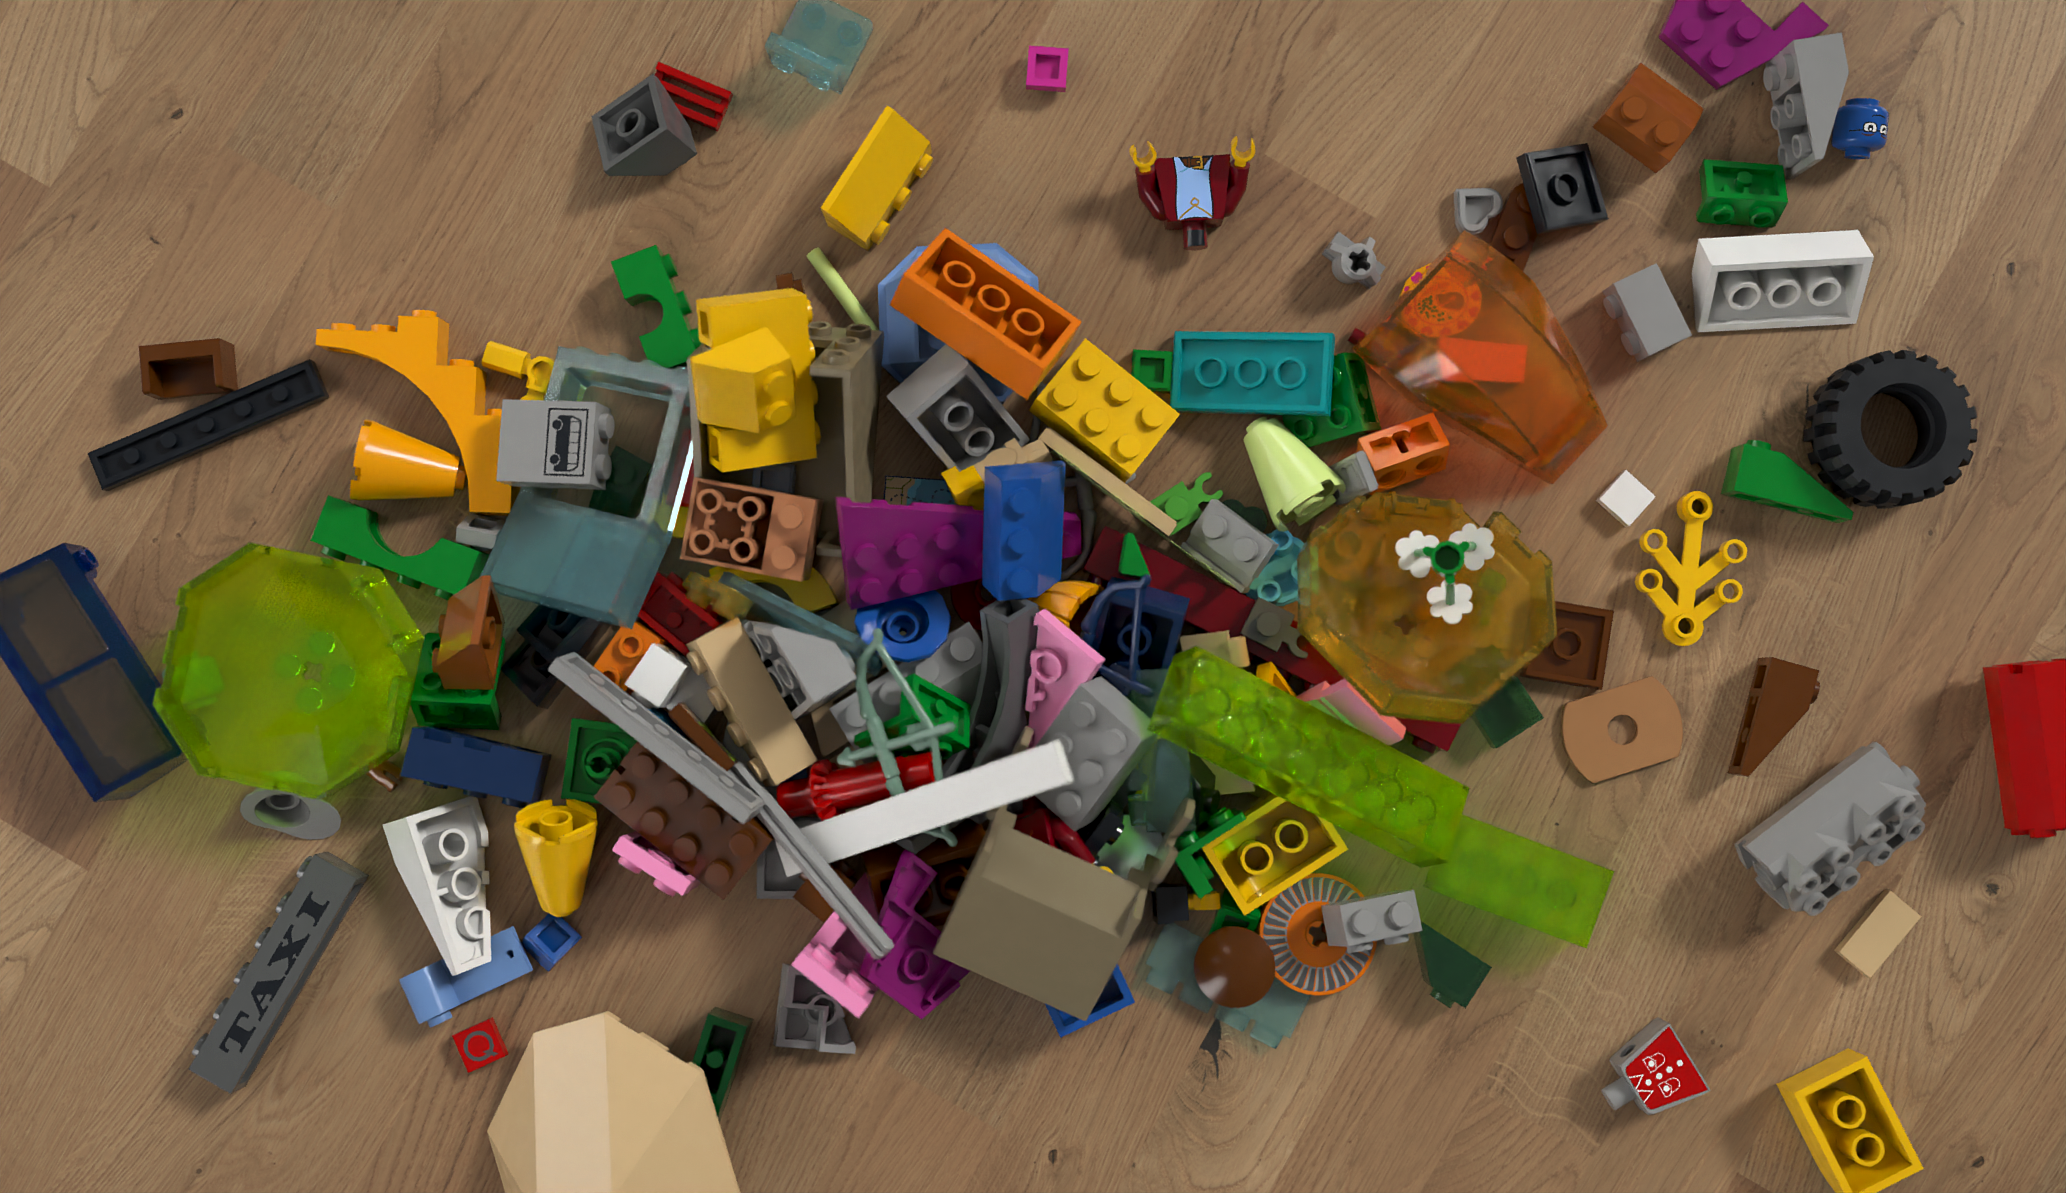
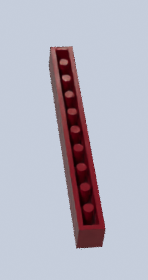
M1105 525L1083 569V572L1089 574L1087 582L1106 588L1111 576L1128 581L1140 580L1119 576L1118 567L1124 534ZM1137 541L1151 576L1149 587L1190 598L1184 622L1197 628L1195 635L1229 630L1230 638L1242 636L1239 633L1255 600ZM1295 620L1290 625L1294 628L1307 627ZM1315 631L1318 634L1316 639H1311L1306 635H1301L1297 639L1298 648L1308 653L1307 658L1295 657L1289 652L1287 644L1283 642L1278 651L1274 652L1245 637L1249 662L1253 664L1255 658L1264 663L1272 662L1287 682H1289L1292 676L1306 683L1303 688L1304 691L1323 681L1332 686L1351 675L1406 727L1405 733L1414 737L1411 743L1413 746L1432 755L1436 749L1448 752L1469 710V707Z

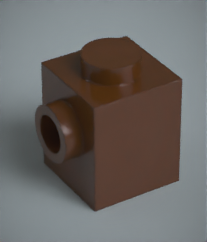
M844 859L828 863L851 891L858 881L852 876L856 870ZM802 872L798 877L804 883L793 895V898L825 923L834 910Z

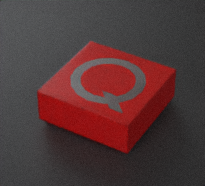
M493 1017L452 1035L468 1073L509 1054Z

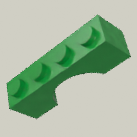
M329 495L310 540L323 545L321 553L345 561L346 556L350 555L360 559L358 567L380 575L383 574L384 569L398 573L396 581L417 589H420L422 583L436 588L434 595L445 600H449L454 594L480 578L489 557L487 553L474 550L445 538H441L432 548L421 554L401 556L394 552L382 538L377 512Z

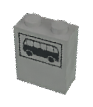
M502 399L496 481L513 487L605 490L606 479L610 477L612 470L608 447L609 438H612L614 434L615 423L611 409L597 402Z

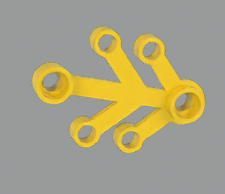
M1701 491L1687 493L1677 503V514L1686 523L1681 564L1667 547V536L1663 531L1659 529L1645 531L1639 540L1641 549L1654 557L1678 588L1677 603H1675L1661 587L1663 578L1657 570H1642L1635 577L1636 588L1640 592L1646 593L1664 616L1662 622L1664 636L1670 643L1677 646H1689L1696 643L1703 634V621L1724 604L1735 603L1740 600L1743 594V588L1737 580H1722L1717 583L1712 595L1694 607L1695 594L1698 588L1729 564L1742 562L1747 556V547L1744 542L1732 539L1723 542L1719 551L1699 566L1703 524L1713 512L1711 498ZM1694 500L1702 502L1703 511L1701 514L1693 511L1692 503ZM1650 534L1656 535L1659 539V545L1656 549L1648 545L1647 539ZM1731 544L1738 548L1739 553L1735 559L1730 558L1727 553V549ZM1646 574H1650L1654 578L1655 583L1651 589L1646 588L1643 584V577ZM1726 584L1731 585L1734 589V595L1730 599L1726 598L1723 594V588ZM1683 618L1690 624V629L1686 634L1682 633L1678 628V623Z

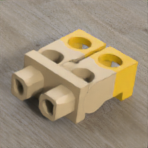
M1014 438L1004 443L1006 448L992 451L984 460L960 472L956 466L942 472L941 475L956 505L972 506L974 510H984L986 466L1053 461L1048 448L1041 438L1022 448Z

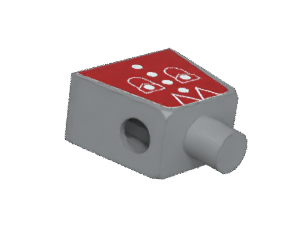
M1659 1017L1652 1020L1611 1056L1610 1063L1618 1074L1619 1079L1601 1089L1603 1096L1614 1111L1633 1100L1637 1107L1648 1115L1656 1114L1711 1091L1670 1023Z

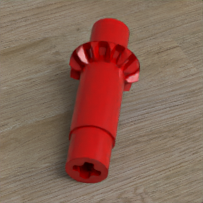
M932 752L908 757H895L900 771L899 777L905 792L935 782ZM825 759L813 763L810 775L807 778L780 783L777 788V803L790 819L815 814L818 815L821 821L845 814L846 809L870 805L891 798L892 795L886 788L885 783L887 779L884 776L879 761L838 769L835 763Z

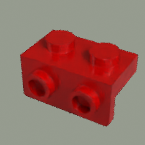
M657 571L652 577L655 579L630 610L687 657V654L690 652L686 646L687 643L723 624L717 618L721 611L704 597L699 602L686 592L691 586L673 571L668 576Z

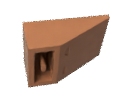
M694 477L680 559L800 582L809 580L824 499Z

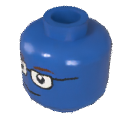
M1854 98L1846 100L1845 106L1838 108L1832 128L1831 143L1836 149L1845 151L1844 158L1854 160L1869 159L1870 152L1878 151L1885 146L1889 112L1879 106V100Z

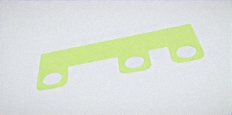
M1055 450L1050 452L1061 461H1064L1066 465H1068L1079 475H1081L1083 478H1085L1087 481H1089L1091 484H1093L1095 487H1097L1099 490L1105 493L1108 497H1110L1112 500H1114L1116 503H1118L1120 506H1122L1124 509H1126L1128 512L1134 515L1137 519H1139L1141 522H1143L1145 525H1147L1149 528H1151L1153 531H1155L1157 534L1163 537L1166 541H1168L1170 544H1172L1174 547H1176L1178 550H1180L1182 553H1184L1186 556L1192 559L1195 563H1197L1199 566H1201L1203 569H1205L1207 572H1209L1211 575L1217 578L1224 585L1236 588L1225 578L1222 579L1221 575H1216L1213 572L1214 570H1210V567L1207 566L1205 563L1197 561L1186 551H1184L1182 548H1180L1178 545H1176L1174 542H1172L1170 539H1168L1166 536L1160 533L1157 529H1155L1153 526H1151L1149 523L1143 520L1145 518L1142 515H1140L1138 512L1135 513L1134 509L1131 510L1126 505H1124L1121 499L1116 497L1114 494L1108 493L1104 489H1102L1099 485H1097L1095 482L1089 479L1088 475L1084 471H1082L1080 468L1077 469L1076 465L1073 466L1068 461H1066L1063 455H1061Z

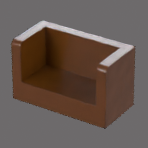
M220 338L139 346L142 392L144 395L161 400L231 393L238 390L235 348L232 343Z

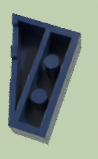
M412 727L400 776L422 780L424 785L435 788L448 789V786L463 789V794L476 798L487 799L488 794L503 797V804L525 808L527 803L540 801L552 754L441 727Z

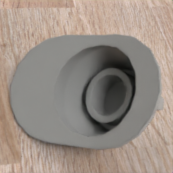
M292 773L261 774L255 791L248 794L241 801L240 812L243 818L251 824L308 840L324 839L333 836L339 830L341 824L338 811L330 803L314 797L307 781L301 776Z

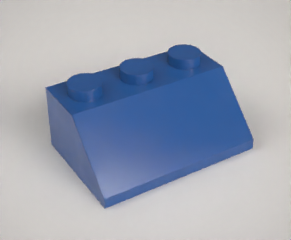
M1064 461L985 467L982 585L998 601L1038 597L1061 580L1066 464Z

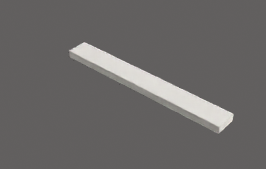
M1059 739L801 828L800 831L827 863H831L1073 782L1074 780ZM775 839L786 876L789 877L801 873V869Z

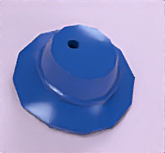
M932 590L858 608L854 624L861 643L866 647L873 641L874 629L880 628L884 635L882 644L892 660L909 663L931 657L947 641L952 617L943 596ZM905 631L906 635H900L899 633Z

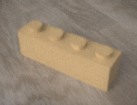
M738 617L723 623L686 644L690 651L687 654L690 666L697 675L703 674L710 687L707 690V695L717 711L723 710L730 723L727 726V730L731 739L738 747L743 746L750 758L747 766L760 783L763 782L765 787L776 786L817 761Z

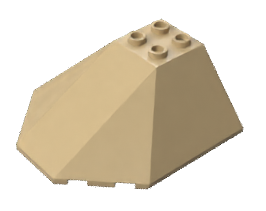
M609 1011L533 1033L487 1130L505 1193H740L702 1068L692 1062L685 1063L668 1052V1047L643 1032L638 1034L620 1023L622 1019Z

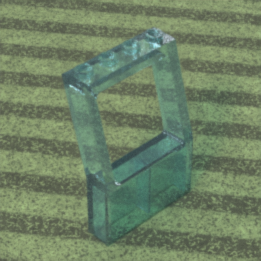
M559 346L544 401L582 402L585 390L589 386H596L670 402L641 512L636 518L623 517L556 501L559 488L521 487L480 577L491 576L495 591L500 595L632 629L671 541L693 459L688 368L677 366L674 370L664 368L651 360L645 359L639 363L630 361L616 353H609L608 356L596 354L594 351L582 346L576 347V350Z

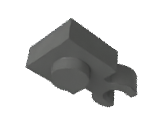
M1260 597L1256 598L1239 633L1274 652L1278 651L1283 642L1287 644L1289 652L1298 658H1307L1308 656L1307 652L1298 648V637L1306 635L1311 639H1316L1318 635L1309 627L1294 628L1290 626L1295 617L1294 614Z

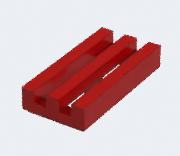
M658 62L655 68V76L658 77L668 93L715 112L714 118H711L675 103L683 117L718 132L733 98L732 92ZM666 76L721 99V102L718 104L663 80Z

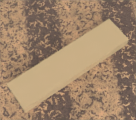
M1046 427L1038 439L1041 438L1049 450H1055L1084 471L1088 478L1102 489L1114 494L1145 518L1143 520L1168 538L1177 527L1175 520L1052 428Z

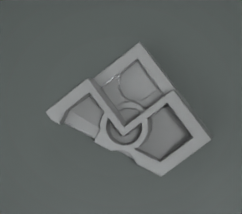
M782 963L773 1045L776 1047L816 1049L819 1052L855 1054L856 1046L849 1035L843 1018L845 1015L841 1004L791 964Z

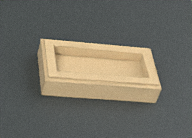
M1884 889L1834 951L1863 976L1871 978L1922 916L1891 890Z

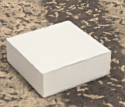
M1624 470L1596 501L1623 526L1628 527L1656 496L1627 470Z

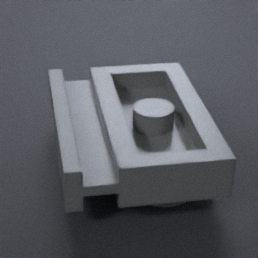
M1211 499L1191 529V535L1180 547L1229 581L1239 592L1248 593L1250 590L1249 586L1255 578H1258L1279 544L1219 500Z

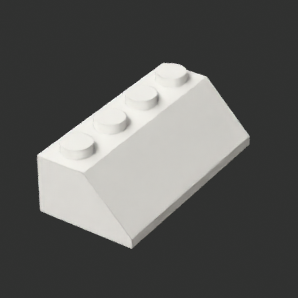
M1858 230L1698 239L1692 268L1697 332L1856 324L1874 256Z

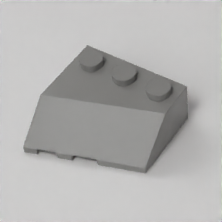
M739 619L795 721L830 702L857 679L854 674L856 670L855 664L851 656L844 649L840 650L836 642L776 625Z

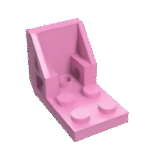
M864 873L851 892L877 923V912L866 873ZM835 911L791 964L858 1018L868 1007L875 992L878 990L876 986L859 974L867 950Z

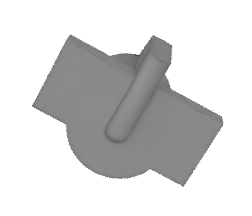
M1337 232L1322 252V255L1332 262L1331 267L1335 278L1344 284L1359 282L1369 290L1380 281V275L1386 268L1376 260L1375 253L1372 250L1376 241L1371 237L1355 244L1342 233Z

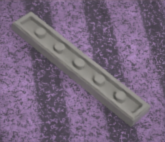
M576 652L555 658L548 671L742 824L757 816L766 804L763 799Z

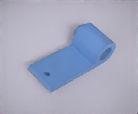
M512 926L491 936V961L452 976L446 962L442 959L399 979V982L418 1024L427 1021L431 1028L452 1018L450 1009L533 971V968L516 930Z

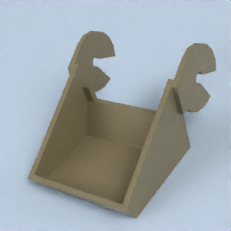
M1028 726L1024 727L1011 756L1027 750L1034 729ZM1184 798L1178 806L1155 857L1147 854L1140 870L1131 867L1127 880L1014 830L1013 827L1017 816L1006 811L1008 803L987 810L985 817L991 819L935 944L933 954L1087 1021L1141 921L1147 889L1154 891L1157 884L1159 885L1164 880L1179 853L1174 847V843L1192 820L1195 809V801L1192 799Z

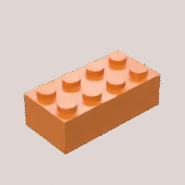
M944 228L906 270L890 303L891 307L1026 400L1064 354L1082 321L947 228Z

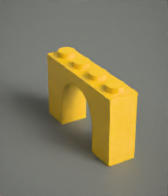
M793 288L696 299L700 342L713 349L767 326L792 357L796 417L761 433L706 424L709 463L721 472H729L817 458L816 445L820 443V429L818 423L814 420V405L818 401L816 384L812 380V375H810L809 368L815 361V349L812 341L809 340L808 324L812 322L813 312L806 294Z

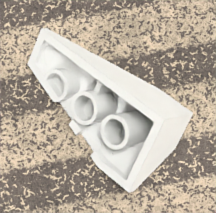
M469 796L383 824L394 863L452 976L490 962V911L486 909L485 885H489V871H485V847H489L488 830L478 799Z

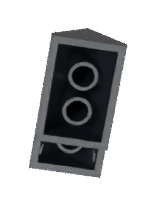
M596 540L518 627L516 631L525 641L504 663L501 671L533 704L540 708L549 709L566 686L565 683L548 671L555 658L576 652L585 660L644 580Z

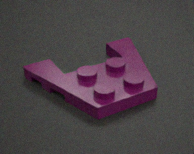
M1675 0L1658 38L1715 90H1718L1770 61L1793 40L1816 37L1829 25L1804 2H1801L1774 31L1741 0Z
M904 850L900 856L877 924L893 942L894 947L885 957L877 960L867 951L859 974L922 1020L961 986L959 981L971 970L933 954L941 931L915 912L913 908L937 875V872L915 854Z

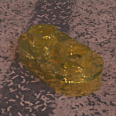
M693 571L689 572L682 584V587L688 591L685 595L686 599L703 609H706L711 604L713 605L712 609L716 613L731 621H734L736 616L745 618L753 605L750 599L731 587Z

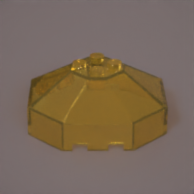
M1390 491L1389 493L1376 492L1367 500L1366 496H1357L1339 510L1337 515L1326 525H1321L1314 530L1297 556L1298 631L1381 716L1463 724L1535 661L1557 636L1552 560L1540 549L1534 554L1518 538L1522 531L1502 512L1493 511L1483 527H1480L1463 510L1462 503L1456 502L1455 498L1442 500L1398 495L1395 491ZM1468 523L1474 524L1477 529L1489 528L1494 534L1493 543L1490 545L1494 548V556L1491 559H1485L1483 567L1479 570H1470L1464 564L1461 571L1454 575L1455 585L1466 584L1472 590V597L1469 600L1473 605L1472 612L1467 615L1462 614L1461 621L1455 625L1445 623L1442 617L1434 618L1430 614L1432 605L1427 601V592L1433 587H1441L1445 578L1436 574L1432 567H1430L1429 573L1422 578L1413 576L1410 570L1400 569L1398 566L1400 556L1395 552L1396 542L1401 538H1409V534L1415 530L1422 532L1423 536L1433 535L1441 543L1448 541L1453 532L1462 531L1463 526ZM1401 616L1407 617L1408 623L1415 626V628L1410 629L1408 635L1402 634L1401 627L1394 624V622H1399Z

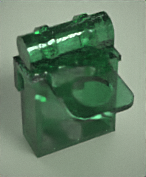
M1492 645L1484 651L1477 652L1475 657L1463 665H1457L1454 668L1455 670L1446 675V679L1453 690L1457 692L1454 695L1457 701L1469 707L1466 715L1472 717L1490 747L1497 749L1544 717L1512 670V664L1510 662L1506 663L1498 649Z

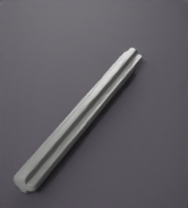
M737 762L727 772L764 800L766 804L757 815L760 821L870 955L876 960L885 957L894 947L891 939L747 765Z

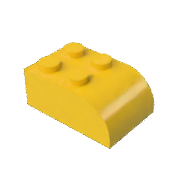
M1300 778L1293 780L1265 798V800L1243 812L1247 818L1246 820L1201 848L1244 916L1348 850L1304 779Z
M1847 1048L1776 1084L1817 1166L1836 1193H1877L1924 1169L1867 1056Z

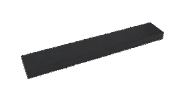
M309 359L87 454L102 490L110 491L328 399L329 395L315 361Z

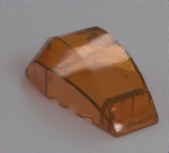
M1465 230L1445 248L1352 347L1409 404L1427 413L1433 412L1440 422L1457 429L1474 439L1475 442L1492 449L1506 457L1505 459L1549 484H1554L1608 426L1597 397L1576 353L1535 282L1506 256Z

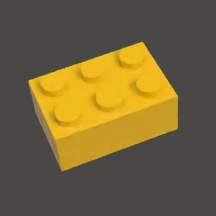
M1086 338L1038 395L1029 409L1031 413L1124 483L1133 475L1180 415Z

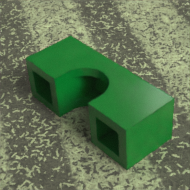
M657 245L611 261L624 299L631 306L646 301H654L662 305L663 319L660 325L654 331L639 336L653 375L661 379L686 368L687 357L702 342L699 341L698 327L691 329L686 316L692 313L688 298L684 290L677 292L672 279L678 276V272L670 253L663 255Z

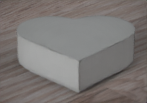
M1491 188L1456 189L1454 191V211L1457 230L1464 236L1469 237L1477 236L1481 233L1488 221L1500 213L1503 205L1501 195Z

